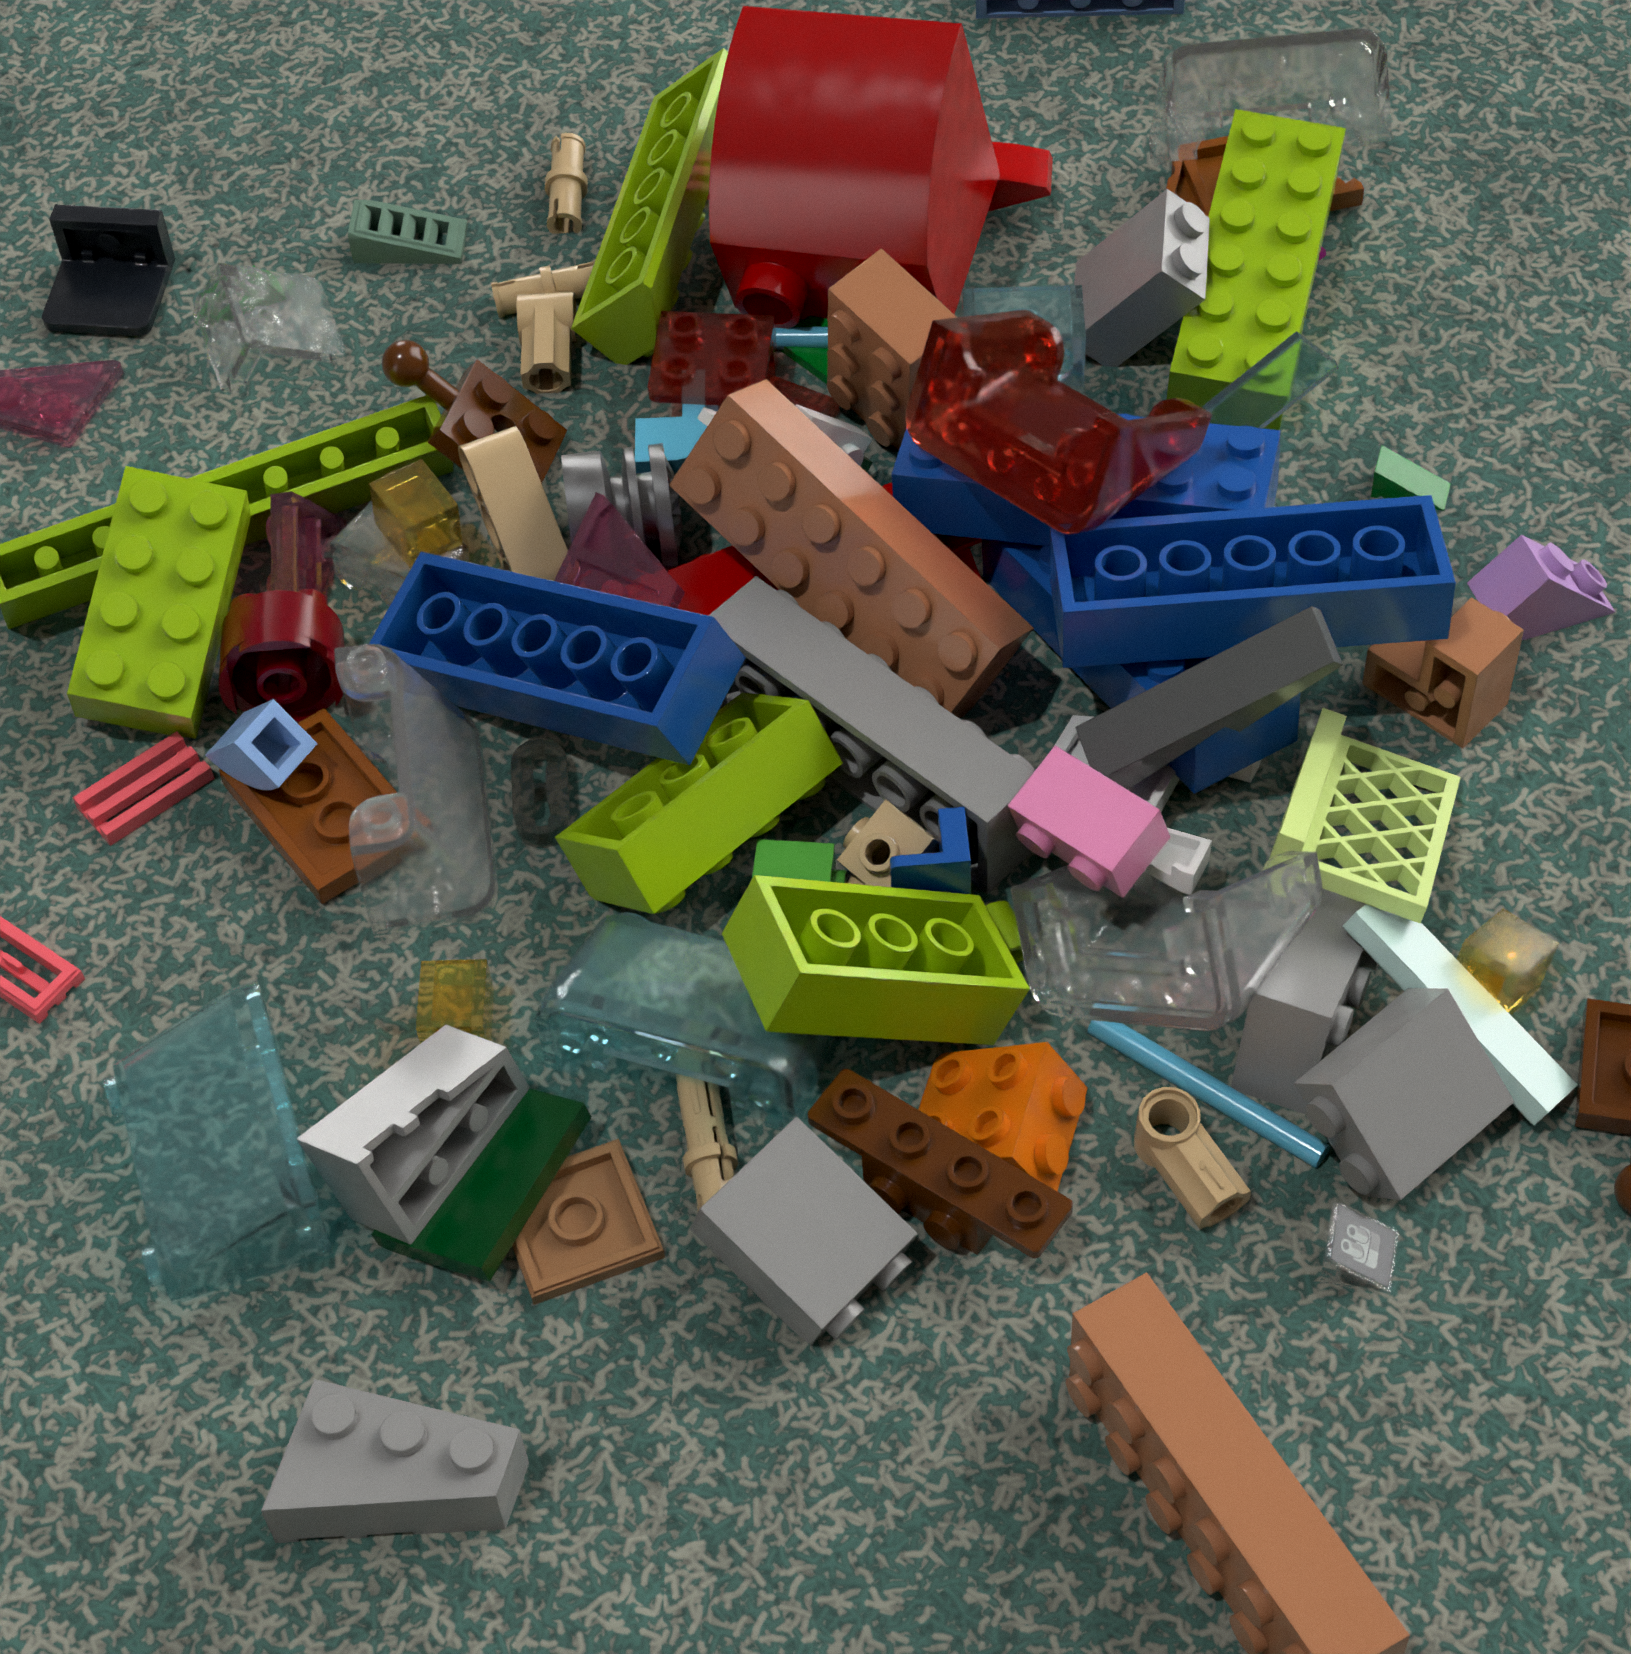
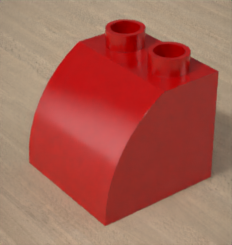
M743 6L731 40L719 91L709 181L710 244L735 308L748 320L763 327L789 329L797 325L800 319H806L808 316L828 319V289L882 248L955 315L1000 176L962 23Z

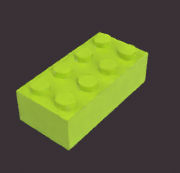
M125 466L67 691L75 717L165 735H171L177 731L182 737L196 739L220 647L221 627L224 618L228 614L251 519L247 490Z
M742 692L718 710L690 765L656 758L555 838L586 891L594 900L651 914L661 913L680 903L685 897V889L701 876L712 874L725 867L733 858L732 852L750 837L760 836L776 826L780 820L779 814L796 800L806 799L821 790L826 783L825 777L843 764L809 700Z
M754 875L722 932L724 941L766 1032L994 1045L1030 990L980 895Z

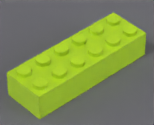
M1235 109L1208 216L1210 223L1206 296L1202 303L1183 316L1169 373L1165 413L1256 428L1280 430L1338 176L1346 128Z

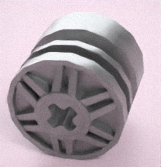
M663 443L648 445L651 472L636 473L633 447H626L622 455V473L619 476L609 477L601 451L561 455L567 514L577 580L616 576L618 548L631 547L635 564L640 573L649 572L645 546L648 544L660 543L663 570L678 567L677 556L683 534L679 495L669 486L675 474L664 454Z

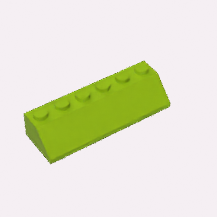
M724 48L654 96L571 329L615 364L628 365L641 356L649 357L658 350L665 339L666 331L663 327L669 311L679 297L677 286L682 271L687 267L693 253L690 247L694 235L701 227L706 215L703 208L709 194L714 123L720 86L728 51Z

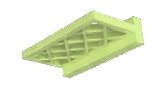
M1322 708L1259 887L1285 896L1293 877L1421 924L1430 899L1461 777L1341 735L1347 716ZM1352 763L1366 767L1372 772L1361 773ZM1413 785L1436 793L1422 795ZM1390 789L1398 798L1386 799L1379 790ZM1354 793L1363 803L1351 804L1343 794ZM1416 815L1424 825L1413 826L1404 816ZM1380 820L1389 830L1377 831L1368 821ZM1345 825L1353 835L1341 837L1332 826ZM1407 847L1416 858L1404 859L1395 849ZM1370 852L1380 863L1368 865L1358 854ZM1335 858L1343 869L1317 860ZM1397 880L1409 893L1389 887L1385 882Z

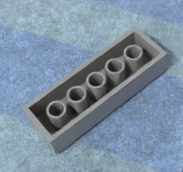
M757 576L708 615L718 621L746 657L723 701L724 703H729L742 692L809 700L843 762L826 777L874 812H876L885 799L888 800L937 840H939L938 809L965 807L971 859V883L986 894L1032 853L1017 838L1016 833L1019 829L1008 808V804L1035 771L1025 758L1017 754H1009L989 740L975 723L969 720H961L939 705L938 701L929 691L919 686L914 687L892 672L882 658L875 654H866L846 640L835 625L827 621H819L802 609L789 593L781 589L775 590Z

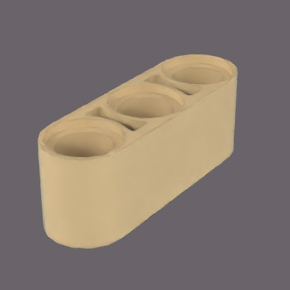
M513 426L458 446L459 457L465 476L502 569L578 586L571 557L526 443L518 428Z

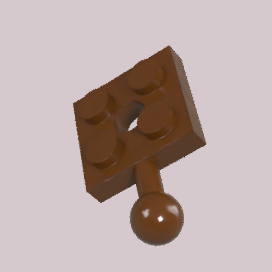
M399 340L392 343L385 350L382 357V369L386 378L391 383L400 387L417 386L418 389L444 408L427 441L430 445L463 469L458 446L494 433V429L499 432L516 426L526 443L541 484L543 483L567 432V429L555 421L547 412L541 410L508 384L504 378L494 373L478 359L464 371L455 388L429 368L428 355L418 343L411 340Z
M1587 998L1583 1012L1575 1127L1631 1135V1004ZM1631 1156L1630 1165L1620 1171L1614 1184V1194L1618 1204L1630 1215Z

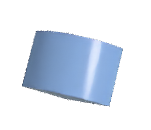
M272 699L245 711L205 756L225 773L243 784L260 790H274L282 785L317 745V742Z

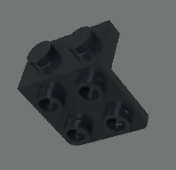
M55 204L49 221L62 262L42 313L45 328L50 331L130 336L148 334L152 330L176 259L162 210Z

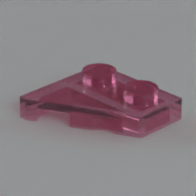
M116 360L0 370V429L71 448L124 374L121 363Z
M292 491L270 494L271 515L266 522V534L271 545V573L267 578V591L288 590L298 592L302 589H314L325 595L328 600V587L333 582L337 563L333 557L324 558L329 536L345 537L347 520Z
M596 492L554 581L678 609L685 594L684 590L613 504L604 495Z

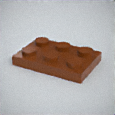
M325 708L298 723L317 742V745L279 788L274 790L256 789L243 784L219 769L225 788L321 904L331 900L429 839L423 821Z

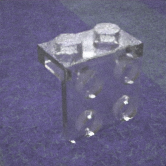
M218 263L204 292L199 293L196 297L193 308L194 321L200 327L207 348L208 363L213 366L222 391L231 392L244 388L262 353L334 363L342 359L346 352L321 283L312 277L302 274L294 275L262 270L252 266L243 267Z

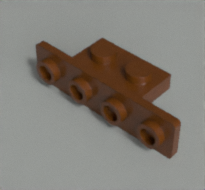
M843 1069L808 1111V1123L810 1126L862 1156L863 1181L897 1214H900L903 1210L923 1222L927 1234L945 1248L955 1250L961 1245L978 1255L992 1235L1027 1256L1034 1259L1039 1258L1073 1212V1202L1068 1197L850 1069Z

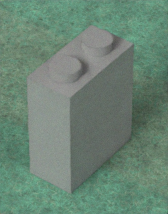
M1166 189L1078 260L1075 269L1069 343L1104 366L1118 367L1202 303L1206 296L1210 218L1195 204L1184 201Z
M1408 988L1294 1083L1307 1104L1305 1106V1113L1308 1120L1319 1133L1327 1137L1341 1161L1339 1169L1345 1181L1355 1191L1368 1197L1402 1200L1515 1102L1448 988Z
M797 1116L699 1209L690 1229L790 1329L811 1346L826 1331L835 1340L838 1339L865 1310L857 1300L873 1284L882 1292L886 1291L912 1263L904 1253L918 1234Z

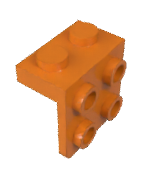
M1048 1042L947 1052L941 1054L934 1061L918 1110L1058 1192L1062 1174L1068 1165L1069 1150L1079 1116L1085 1107V1096L1088 1087Z

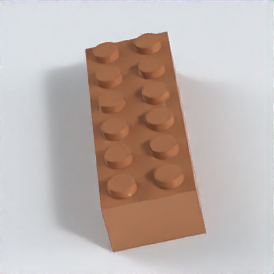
M767 379L731 393L726 397L669 484L674 491L778 589L789 593L802 609L821 622L827 621L835 625L846 640L866 654H875L882 658L892 672L912 686H919L929 691L938 701L939 705L959 719L973 708L1034 629Z
M1146 1272L1072 1314L1071 1345L1067 1347L1070 1358V1377L1066 1379V1387L1071 1399L1085 1417H1090L1096 1413L1110 1433L1105 1437V1442L1118 1468L1125 1475L1136 1471L1150 1491L1146 1495V1503L1158 1526L1166 1534L1177 1530L1191 1550V1553L1187 1555L1188 1565L1201 1588L1209 1595L1219 1591L1234 1612L1229 1618L1230 1625L1243 1649L1248 1654H1405L1410 1637L1408 1631Z

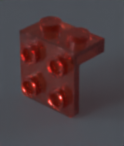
M661 311L647 386L650 400L656 403L721 406L729 394L766 380L767 376H775L778 362L775 316Z

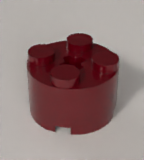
M302 589L298 592L273 590L255 595L242 594L231 601L229 612L224 618L221 627L219 692L227 708L237 715V708L245 712L274 699L299 723L321 709H327L334 702L336 706L339 704L344 694V629L337 614L328 606V600L325 595L314 589Z

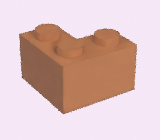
M1471 597L1451 617L1448 639L1373 644L1367 650L1362 684L1463 749L1508 704L1524 629L1514 624L1503 613L1493 611Z

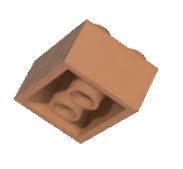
M882 248L828 289L827 389L840 407L845 410L851 408L866 422L868 430L881 445L885 447L892 445L899 450L917 395L947 396L958 399L963 322Z

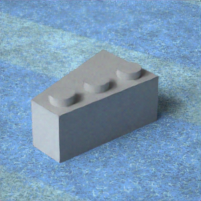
M1306 883L1251 993L1231 1083L1232 1088L1243 1094L1306 1115L1305 1106L1307 1104L1294 1083L1330 1054L1334 1047H1338L1345 1041L1354 1013V1009L1350 1007L1357 1009L1361 1007L1371 978L1372 971L1365 968L1377 971L1379 967L1374 959L1343 927L1356 911L1366 905L1365 903Z
M445 1025L296 1140L351 1220L411 1245L530 1087L507 1047Z
M314 1379L261 1512L275 1543L299 1542V1539L344 1536L345 1539L368 1538V1535L387 1533L413 1532L414 1535L506 1529L529 1461L520 1429Z

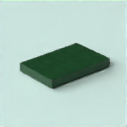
M529 1089L411 1245L375 1229L371 1234L379 1246L394 1253L490 1282L592 1116L583 1102Z

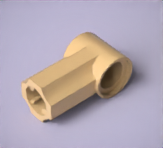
M573 291L518 294L516 311L519 341L522 345L520 374L523 388L529 389L536 394L561 392L564 388L571 386L572 343H577L575 331L571 329L577 313L575 293Z
M1161 1087L1152 1090L1143 1098L1139 1106L1134 1133V1149L1138 1157L1147 1165L1156 1168L1199 1229L1211 1227L1236 1213L1249 1201L1251 1191L1200 1123V1109L1196 1100L1186 1091L1176 1087ZM1159 1124H1168L1178 1129L1181 1133L1174 1136L1163 1135L1152 1127Z

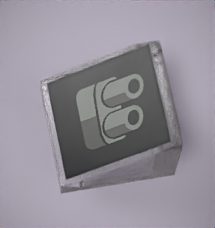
M1333 1202L1320 1283L1390 1295L1399 1231L1348 1205Z

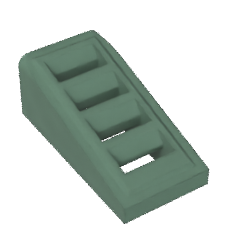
M354 200L348 229V240L353 263L462 264L468 222L465 219L378 201ZM392 233H400V236L392 235ZM416 233H424L423 241L415 239ZM438 233H447L445 245L436 244Z

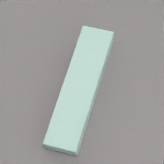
M1366 904L1356 911L1343 925L1350 936L1403 991L1408 988L1449 989L1515 1101L1513 1105L1533 1125L1538 1123L1578 1085L1422 923L1414 922Z

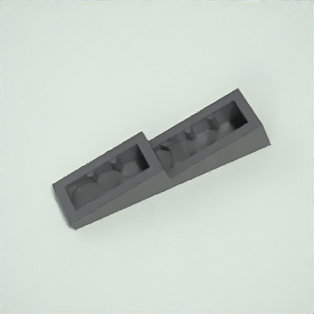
M1311 606L1075 728L1089 766L1128 790L1222 728L1227 727L1238 732L1242 731L1341 667L1343 663L1321 610Z

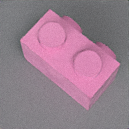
M1056 745L1008 804V808L1019 829L1016 836L1029 850L1042 858H1048L1053 853L1069 863L1067 866L1069 872L1088 888L1099 891L1105 886L1122 898L1125 897L1170 839L1160 809Z

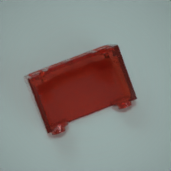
M1029 310L933 320L906 410L907 430L912 440L926 452L1058 532L1069 535L1094 530L1196 454L1203 443L1213 414L1189 400L1179 397L1161 400L1152 408L1148 417L1127 420L1060 382L1058 377L1065 353L1063 339L1058 329L1050 322Z

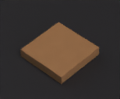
M619 1139L568 1156L512 1245L534 1305L665 1258L663 1247Z

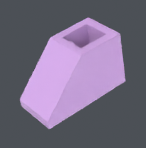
M1520 535L1467 582L1480 603L1493 611L1503 613L1514 624L1524 629L1522 640L1615 612L1602 592L1607 587V583L1592 564L1586 560H1581L1577 563L1569 559L1556 545L1548 543L1546 546H1543L1523 535Z

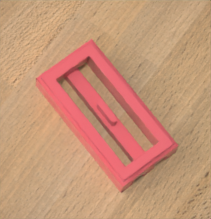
M176 731L74 796L73 800L77 809L111 846L215 778L211 767L205 761L201 762L199 760L197 752L191 746L187 747L184 738ZM187 768L190 769L181 776L177 777L176 779L168 783L167 785L163 786L162 788L154 792L153 794L149 795L150 793L155 791L159 786H161L168 780L172 779L179 773L183 772ZM146 797L145 799H143V800L140 801L139 803L135 804L134 806H132L131 808H129V809L126 810L125 812L121 813L120 815H118V816L115 817L114 819L110 820L109 822L106 821V820H108L109 818H111L112 816H114V815H116L117 813H119L120 811H122L123 809H125L126 807H128V806H130L131 804H133L134 802L139 801V800H141L142 798Z
M0 916V937L57 975L49 983L22 965L20 961L0 950V967L39 993L36 998H33L0 975V997L40 1024L48 1016L47 1011L55 1004L58 1006L67 997L66 993L73 986L77 988L85 978L80 969Z

